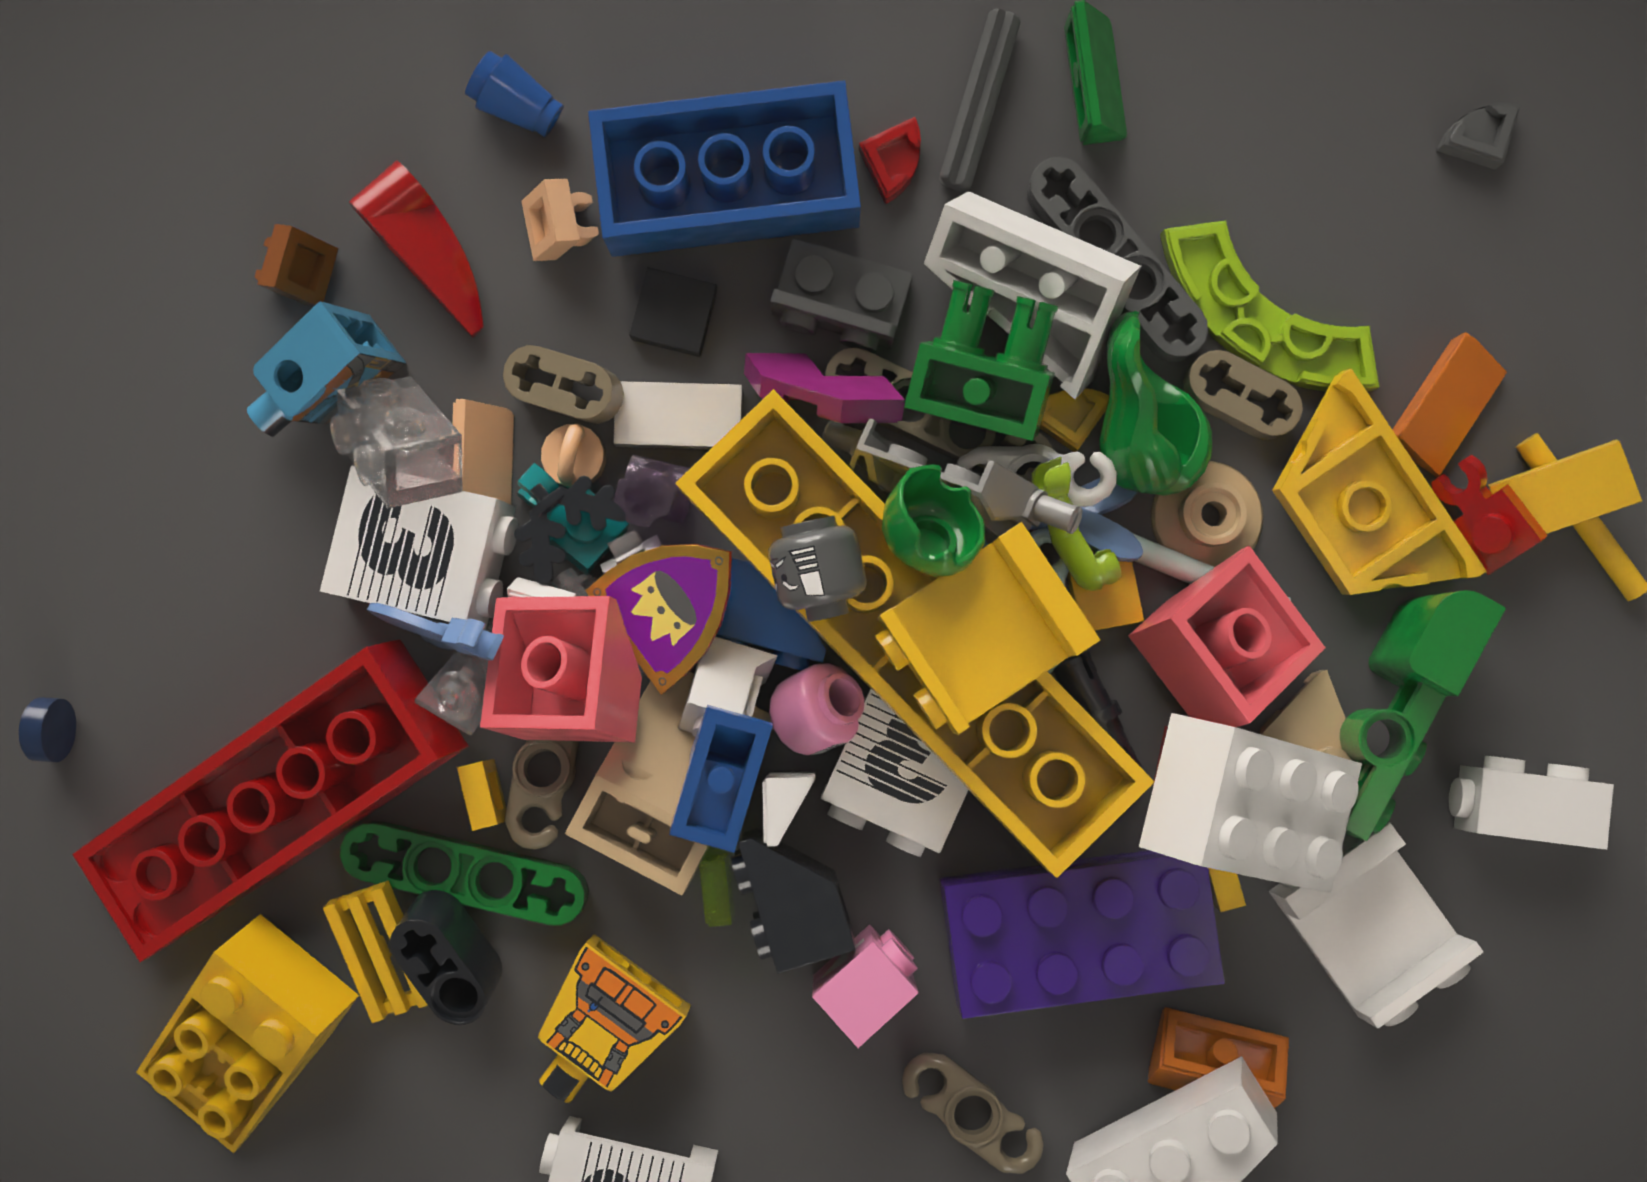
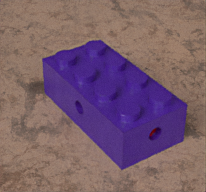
M1146 850L1075 860L1058 878L1049 873L1042 865L939 878L956 1005L962 1019L1225 984L1207 867Z

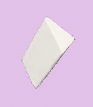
M816 771L770 772L763 780L764 843H767V847L778 846L815 781Z

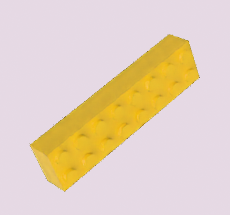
M774 389L675 483L683 495L775 590L768 549L774 541L782 538L780 527L835 515L837 526L845 525L851 527L856 532L867 578V586L860 595L846 600L849 613L808 622L805 609L795 611L1054 877L1058 878L1155 782L1048 671L970 722V727L959 735L953 733L947 723L937 730L933 727L913 694L923 688L908 665L897 671L874 636L884 630L877 619L879 615L891 607H895L940 576L934 577L906 565L889 550L882 531L885 506L883 501Z

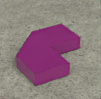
M746 353L744 375L761 399H764L774 389L787 404L789 400H803L812 405H817L818 417L834 422L867 423L869 418L877 423H897L902 421L905 399L885 376H823L806 353Z

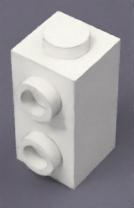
M1485 755L1483 768L1460 765L1459 778L1454 779L1449 791V810L1451 815L1455 816V829L1478 834L1607 850L1614 784L1588 781L1590 768L1548 763L1547 776L1524 773L1526 760Z

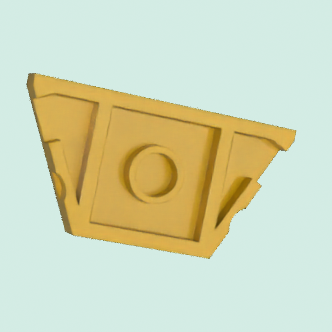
M1352 368L1341 371L1333 378L1272 489L1341 594L1354 595L1459 578H1474L1487 572Z

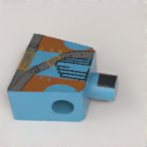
M320 301L254 365L253 374L266 392L247 407V413L255 425L271 437L277 435L292 421L326 424L350 408L407 363L369 314Z

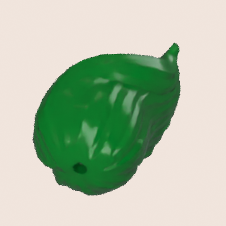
M1136 310L1126 312L1114 320L1106 342L1110 396L1101 431L1100 452L1112 460L1117 472L1116 484L1118 486L1135 492L1161 496L1180 493L1190 488L1206 471L1212 452L1211 427L1202 408L1188 393L1159 377L1145 364L1140 355L1139 312Z

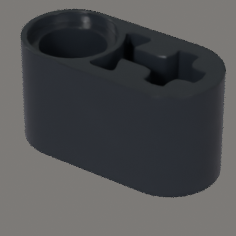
M430 890L421 893L414 899L391 934L389 945L393 958L438 1018L450 1024L466 1025L474 1022L482 1015L502 976V962L494 948L456 897L441 890ZM458 978L469 981L474 987L463 984Z

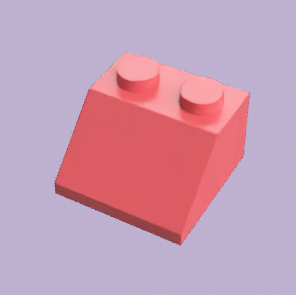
M1250 546L1241 549L1172 596L1128 635L1189 717L1236 728L1250 724L1326 648Z
M610 596L496 598L492 633L502 634L504 638L492 661L488 660L480 727L523 740L635 743L642 676L617 600Z

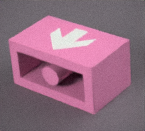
M870 924L854 938L856 950L833 957L813 975V999L857 1048L863 1045L919 993L913 973L918 969L912 961L915 959L914 956L890 929L880 936Z

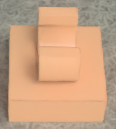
M544 179L521 201L533 261L557 260L571 247L584 246L599 234L598 227H582L577 224L575 212L584 211L593 201L592 196L584 192L571 194L568 179Z

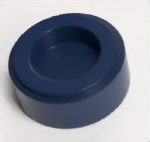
M39 697L34 699L25 708L19 724V743L23 753L29 760L57 763L68 756L76 736V715L72 705L66 699Z

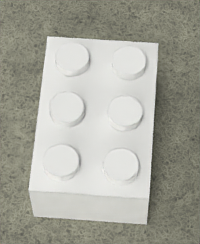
M1171 713L1139 847L1202 867L1331 893L1335 874L1342 863V845L1351 808L1354 806L1358 796V778L1362 763L1240 728Z

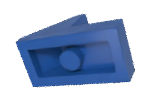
M707 704L691 748L689 766L670 826L669 835L735 852L773 723Z

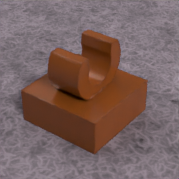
M275 224L272 236L266 238L263 245L268 249L262 270H256L254 277L258 280L257 285L307 306H315L320 301L323 302L339 248L293 226Z

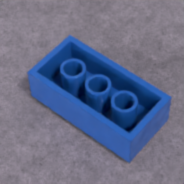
M845 80L588 111L602 238L612 257L860 227L861 204Z

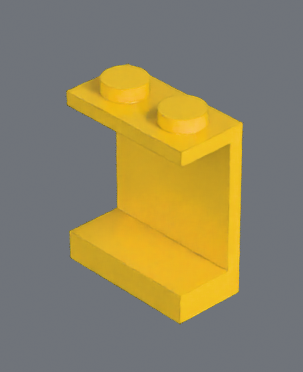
M1022 522L981 549L973 562L965 570L950 576H940L895 607H891L879 615L877 619L884 630L874 636L894 668L899 671L908 665L923 688L913 694L933 727L937 730L947 723L951 731L958 735L970 727V722L1068 657L1078 656L1100 641V638Z

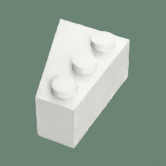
M969 191L944 205L924 261V265L952 290L953 280L973 284L968 302L969 305H971L975 286L995 290L993 297L991 296L987 315L1008 334L1017 305V296L1036 300L1030 322L1031 328L1034 326L1040 302L1059 306L1054 316L1042 363L1048 365L1049 371L1055 372L1054 375L1063 382L1060 387L1074 399L1094 380L1106 351L1109 330L1114 320L1121 315L1141 268L1138 264Z
M1241 1056L1074 1142L1066 1175L1071 1182H1241L1278 1144L1277 1112Z

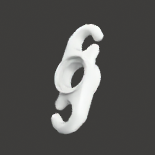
M1029 444L1023 447H977L960 457L956 464L971 471L977 464L987 465L988 461L991 460L1016 474L1019 467L1027 462L1037 461L1044 463L1057 457H1062L1061 464L1068 462L1071 470L1068 497L1074 506L1078 505L1080 507L1093 506L1110 496L1117 481V472L1112 460L1102 452H1094L1090 457V462L1098 469L1100 481L1092 489L1080 487L1074 481V473L1085 462L1084 454L1080 452L1059 454L1052 448L1042 444Z

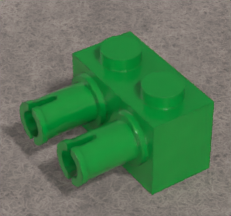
M953 280V291L941 338L934 337L933 341L920 342L904 408L1033 441L1039 434L1055 372L1047 371L1048 365L1042 362L1054 316L1059 306L1040 302L1034 326L1031 328L1030 322L1036 300L1017 296V305L1004 354L997 353L996 357L984 355L985 349L980 348L979 343L991 296L993 297L995 290L975 286L970 309L967 311L973 284Z

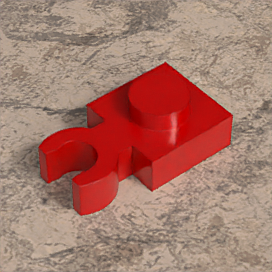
M1469 455L1458 463L1461 470L1468 477L1467 488L1455 487L1445 474L1431 482L1434 493L1441 501L1449 505H1457L1463 512V515L1455 519L1454 523L1486 569L1487 575L1498 570L1548 536L1509 484L1494 494L1491 493L1486 486V468L1473 455Z

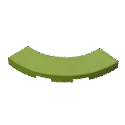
M1226 220L1167 228L1161 232L1160 237L1164 255L1171 275L1202 310L1207 319L1208 333L1227 351L1289 384L1302 388L1326 392L1333 378L1341 371L1352 368L1367 392L1379 388L1370 326L1346 327L1323 324L1304 318L1296 313L1291 315L1274 305L1259 292V286L1253 281L1239 260L1229 236Z

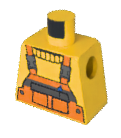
M593 934L579 951L539 1032L538 1038L540 1041L557 1053V1056L539 1079L540 1084L552 1096L565 1103H570L588 1078H591L601 1087L612 1092L681 1025L689 1012L691 1004L596 934Z

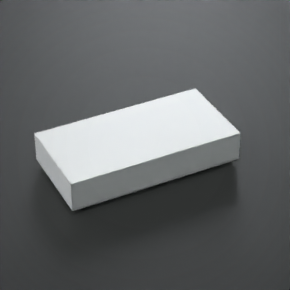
M620 381L624 396L622 406L614 417V445L616 447L711 449L742 420L743 387L742 385Z

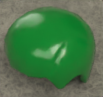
M931 464L910 468L892 490L884 506L882 531L889 550L906 565L934 577L950 576L965 570L984 546V519L971 501V490L966 486L953 488L944 484L941 480L942 468L939 465Z

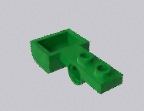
M1463 590L1411 598L1403 602L1395 610L1370 655L1368 664L1373 673L1398 686L1399 689L1388 709L1365 708L1357 710L1345 719L1340 729L1339 738L1342 750L1347 753L1352 761L1362 763L1358 778V796L1354 806L1351 808L1346 835L1368 841L1372 832L1378 833L1386 826L1396 805L1395 799L1391 797L1403 775H1411L1421 763L1427 749V743L1423 741V738L1446 696H1459L1506 607L1478 592ZM1381 721L1387 727L1390 739L1385 751L1376 756L1367 745V733L1375 722Z

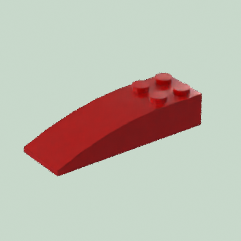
M400 639L366 646L72 855L139 962H142L293 866L469 746Z

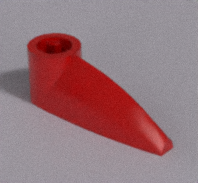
M396 160L353 197L349 204L429 293L474 338L484 327L478 290L468 259L453 230L430 195L415 177Z

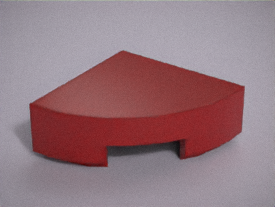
M915 117L859 143L858 150L885 204L897 198L907 188L916 173L921 151V135Z

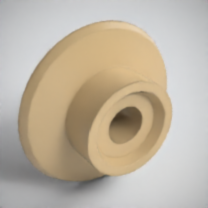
M1209 461L1205 473L1190 488L1176 494L1166 496L1155 495L1151 509V523L1158 544L1216 567L1247 546H1250L1252 550L1255 548L1262 532L1263 508L1255 487L1246 476L1229 465ZM1204 505H1212L1218 510L1220 519L1216 526H1210L1203 521L1201 512Z

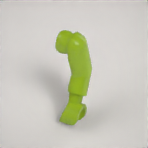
M1057 457L1039 464L1032 472V483L1040 490L1047 492L1049 497L1073 505L1068 497L1071 481L1069 463L1061 464L1062 457ZM1047 524L1053 547L1080 587L1090 591L1101 590L1103 585L1113 584L1121 578L1119 561L1114 552H1111V549H1102L1093 554L1081 534L1079 526L1073 534H1070L1065 530Z

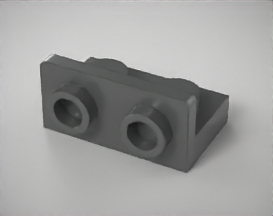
M793 238L778 288L774 289L770 300L771 312L773 315L781 317L780 325L798 333L815 335L817 328L840 334V342L850 348H859L871 353H875L878 346L891 349L913 273Z

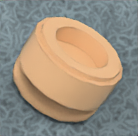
M566 424L554 429L546 437L541 448V462L545 472L556 483L570 488L581 476L589 477L592 483L601 476L606 465V451L602 441L591 429L580 424Z

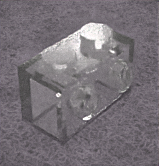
M411 376L393 380L372 378L363 381L359 386L337 390L338 415L332 416L330 420L331 435L335 448L340 455L346 454L355 465L362 485H370L387 509L463 492L462 435Z

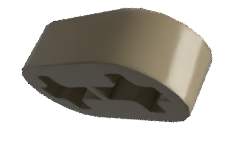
M526 345L516 349L508 357L504 365L503 379L507 390L512 396L533 406L594 424L609 421L618 413L622 406L624 392L620 380L614 373L595 363L540 346ZM528 368H540L542 371L555 376L553 387L541 383L532 384L525 380V373ZM574 382L588 387L595 384L598 388L602 389L603 396L600 402L590 400L588 403L584 398L571 393Z
M1222 350L1208 351L1199 356L1189 366L1184 376V392L1188 393L1203 411L1253 437L1262 440L1276 439L1292 430L1300 421L1303 408L1302 399L1297 390L1286 381L1232 353ZM1215 366L1220 367L1224 370L1222 381L1226 385L1238 390V394L1236 395L1226 389H1220L1213 396L1209 395L1204 391L1207 381L1199 376L1200 371L1208 373ZM1272 395L1276 396L1280 400L1277 410L1285 415L1284 419L1277 418L1268 425L1261 421L1264 410L1246 400L1248 396L1260 402H1264Z

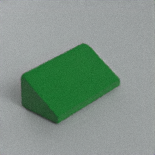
M1085 0L1075 1L1066 20L1064 32L1080 142H1083V145L1120 141L1126 138L1127 129L1112 24L1105 14Z

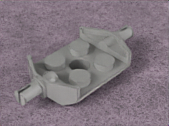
M869 418L863 430L834 421L828 422L824 428L822 440L829 447L849 453L852 456L849 464L852 470L857 463L868 472L869 480L875 483L881 491H886L888 494L892 492L910 468L925 466L928 461L923 455L882 437L874 430L877 422ZM988 461L982 477L954 464H947L944 473L941 472V480L944 484L953 488L966 486L971 490V501L984 519L985 530L996 536L1007 532L1020 522L1024 524L1028 531L1032 525L1038 527L1040 522L1073 534L1081 522L1083 511L1080 506H1074L1049 497L1047 492L1040 490L1036 485L994 461Z

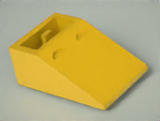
M260 914L213 952L136 1073L146 1080L157 1093L169 1099L199 1124L208 1135L217 1139L234 1154L330 1037L359 995Z

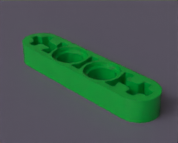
M372 821L354 827L345 835L340 847V858L343 867L351 876L361 881L379 884L389 880L392 888L416 894L430 890H441L456 897L462 905L546 925H563L571 922L584 910L588 901L589 888L585 877L577 869L568 865L392 823ZM374 834L379 836L378 846L380 848L399 852L405 850L404 840L411 841L412 844L403 859V876L396 875L395 873L401 864L400 861L381 859L374 862L372 867L367 866V855L358 852L359 843L371 840ZM429 847L443 850L450 858L451 872L442 883L426 881L418 870V859L421 853ZM490 862H500L506 865L512 872L514 878L513 887L505 897L493 898L487 895L480 886V873L483 867ZM527 869L536 871V875L531 882L533 885L550 887L555 884L558 878L566 880L565 890L575 894L574 903L567 902L560 908L559 912L550 909L551 899L549 897L532 893L527 897L528 906L519 904L518 901L527 886Z

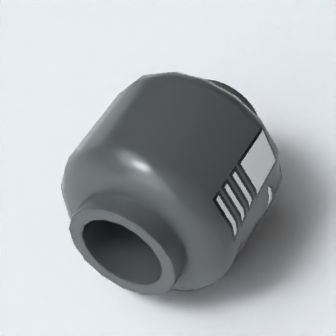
M835 515L780 527L782 538L774 541L768 549L769 561L780 605L790 610L805 609L808 622L849 613L846 600L860 595L867 586V578L856 532L851 527L845 525L837 526Z

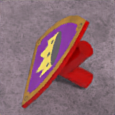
M700 544L659 546L631 555L608 570L585 590L588 596H610L617 600L636 661L661 695L685 677L708 652L722 625L731 591L732 551Z

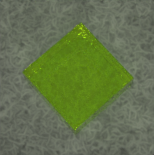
M728 853L707 855L699 865L705 924H709V927L732 925L735 911Z

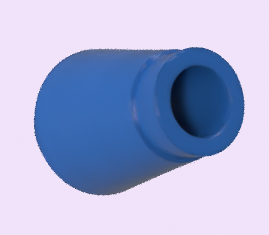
M488 51L480 60L465 90V95L476 101V109L532 132H537L543 137H546L551 132L564 108L562 103L555 100L554 96L508 54L501 58L492 51Z

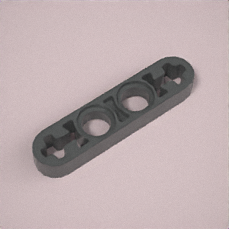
M1063 156L1050 157L1040 162L1033 171L1027 188L1028 201L1034 212L1045 225L1080 239V227L1084 223L1098 220L1107 224L1113 232L1114 241L1112 246L1105 251L1140 265V269L1145 270L1153 280L1151 296L1142 300L1128 297L1121 315L1135 310L1139 312L1140 338L1151 352L1160 359L1168 362H1180L1191 357L1204 344L1208 333L1207 319L1202 310L1080 165L1072 159ZM1047 176L1055 182L1060 181L1062 178H1066L1070 182L1066 196L1076 209L1083 199L1087 200L1090 206L1082 209L1076 215L1070 225H1067L1063 220L1071 210L1065 200L1059 195L1048 199L1043 194L1048 183L1045 178ZM1164 294L1171 301L1161 310L1165 316L1174 324L1183 319L1190 326V329L1185 334L1186 341L1189 343L1187 346L1181 340H1176L1169 344L1164 339L1163 334L1169 327L1158 312L1150 321H1147L1142 315L1144 312L1152 309Z

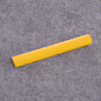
M1538 433L1528 437L1515 447L1531 469L1557 460ZM1599 516L1572 525L1627 601H1632L1647 592L1646 580Z

